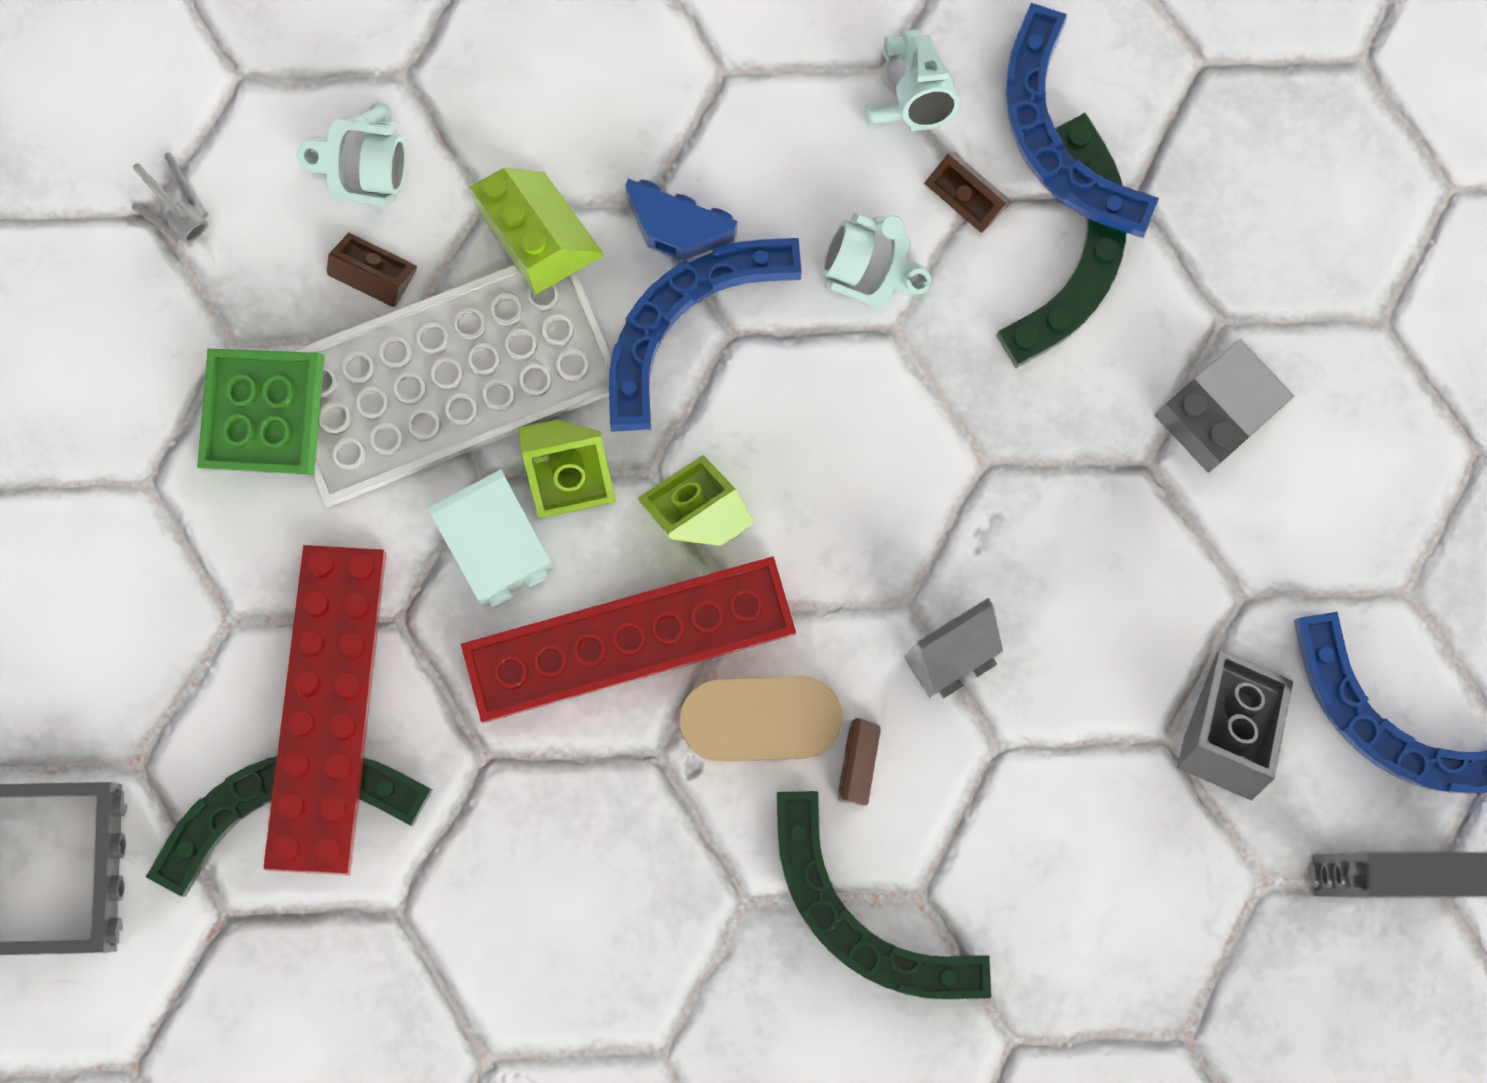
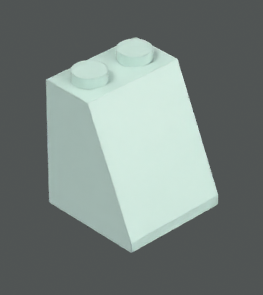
M501 469L427 508L482 606L490 603L491 607H495L513 597L511 591L526 584L527 588L538 585L549 577L547 572L554 569Z

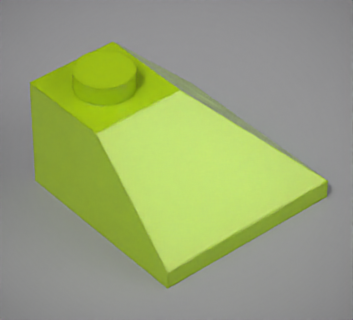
M552 420L518 428L521 453L538 519L616 502L601 431L561 420Z
M704 455L638 497L641 505L671 540L721 546L729 540L738 537L744 530L754 524L737 490Z

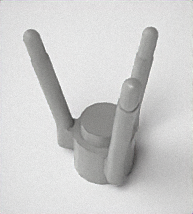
M167 152L164 156L189 204H186L184 201L175 203L140 164H134L133 169L169 208L166 213L169 221L167 223L138 203H133L132 209L167 232L175 242L182 239L183 242L190 243L202 235L208 227V222L205 219L208 213L199 204L173 155Z

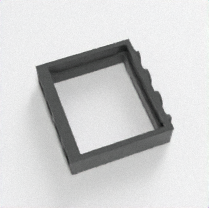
M113 782L0 784V798L97 796L91 940L0 942V955L116 952L117 943H119V931L123 930L122 919L118 918V901L123 899L125 890L124 878L122 875H119L120 858H123L126 852V838L124 833H121V816H125L128 805L124 804L123 784Z
M1487 852L1312 855L1313 863H1310L1308 866V875H1312L1314 896L1487 897Z

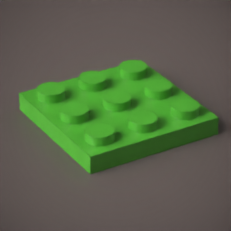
M208 348L197 468L314 476L325 355L311 352Z

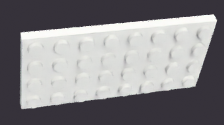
M512 265L291 351L325 355L314 479L324 505L327 508L517 433L520 427L542 423L609 396V368L612 356L577 272L535 295L517 267Z

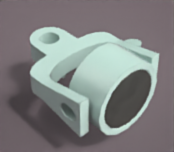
M916 29L903 31L902 35L885 36L884 54L886 61L904 59L907 73L899 80L896 87L899 104L872 108L867 104L865 105L867 127L872 123L904 120L910 126V132L941 128L942 124L948 122L957 113L960 101L953 76L935 50L930 35H922L921 31Z
M376 102L372 104L369 111L359 115L356 119L341 118L335 121L330 127L328 139L311 138L301 143L297 148L296 158L304 170L326 174L328 189L333 197L386 206L393 201V195L399 193L403 183L406 163L405 142L401 136L389 135L396 131V123L389 122L391 118L389 107L384 103ZM350 130L368 132L362 143L359 161V179L363 190H353L345 180L343 150L346 136ZM312 149L316 150L317 153H318V155H319V157L315 154V151H311V150H312Z
M853 213L851 220L857 222V224L847 220L840 224L829 245L823 265V275L834 281L827 279L825 287L875 307L886 303L894 289L911 295H918L928 291L929 283L931 284L932 280L927 269L920 264L907 260L910 242L908 235L904 233L905 224L902 218L895 215L888 217L877 215L873 219H869ZM864 226L882 232L886 238L891 239L892 244L891 255L885 273L878 285L870 293H862L841 284L844 283L851 287L856 286L870 261L876 234L874 231L864 228ZM918 274V282L912 285L909 277Z

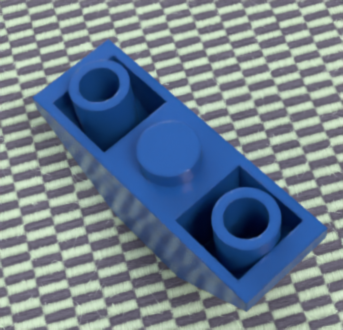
M628 178L625 185L627 201L648 248L685 261L735 240L738 221L734 220L728 212L718 208L705 209L698 206L695 200L686 195L675 194V196L662 192L660 187L650 181L639 180V182Z

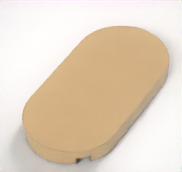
M811 677L719 679L705 682L690 692L682 705L679 722L681 734L687 745L696 754L709 761L734 762L805 759L819 755L834 743L842 725V709L835 693L826 684Z

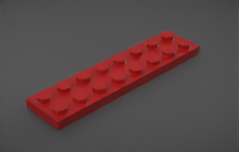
M303 545L263 864L265 871L351 876L386 553L382 549Z
M774 556L465 642L461 644L480 720L484 724L796 635V630Z

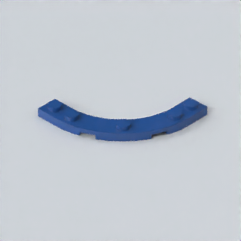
M1031 3L1017 34L1007 71L1006 99L1008 117L1018 149L1040 183L1066 206L1088 219L1144 239L1159 198L1103 178L1079 160L1076 161L1063 146V141L1048 114L1045 85L1048 67L1066 24L1067 14Z
M799 238L741 241L713 248L710 254L701 256L691 262L687 260L681 262L666 272L646 290L625 319L626 324L612 352L609 368L611 432L651 430L650 376L652 365L663 338L680 316L704 298L732 286L765 281L801 280Z
M1338 611L1301 617L1294 620L1303 664L1315 697L1333 726L1357 752L1389 774L1417 786L1448 793H1487V751L1460 752L1425 745L1400 730L1386 718L1383 719L1367 702L1369 699L1358 683L1350 665Z

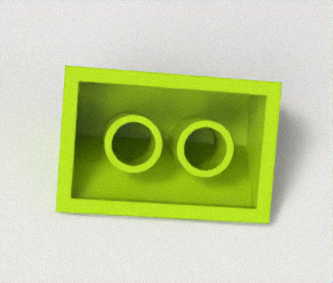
M502 168L470 186L480 216L535 295L604 256L602 250L545 172Z

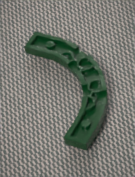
M1086 112L1055 128L1063 141L1064 148L1076 161L1079 160L1103 178L1122 185L1115 161ZM1087 218V233L1084 239L1083 250L1078 265L1067 284L1044 306L1001 329L996 335L1015 368L1065 341L1081 328L1096 311L1118 273L1126 243V232Z
M277 756L251 764L225 778L224 782L212 789L204 798H200L195 802L166 840L146 878L181 897H186L207 859L222 838L245 817L271 803ZM364 758L359 800L386 812L410 826H414L433 789L380 762Z
M818 791L776 793L779 856L786 884L801 917L814 936L831 954L862 977L906 995L929 999L991 998L989 955L936 956L914 953L882 940L862 925L837 896L824 865L819 834Z

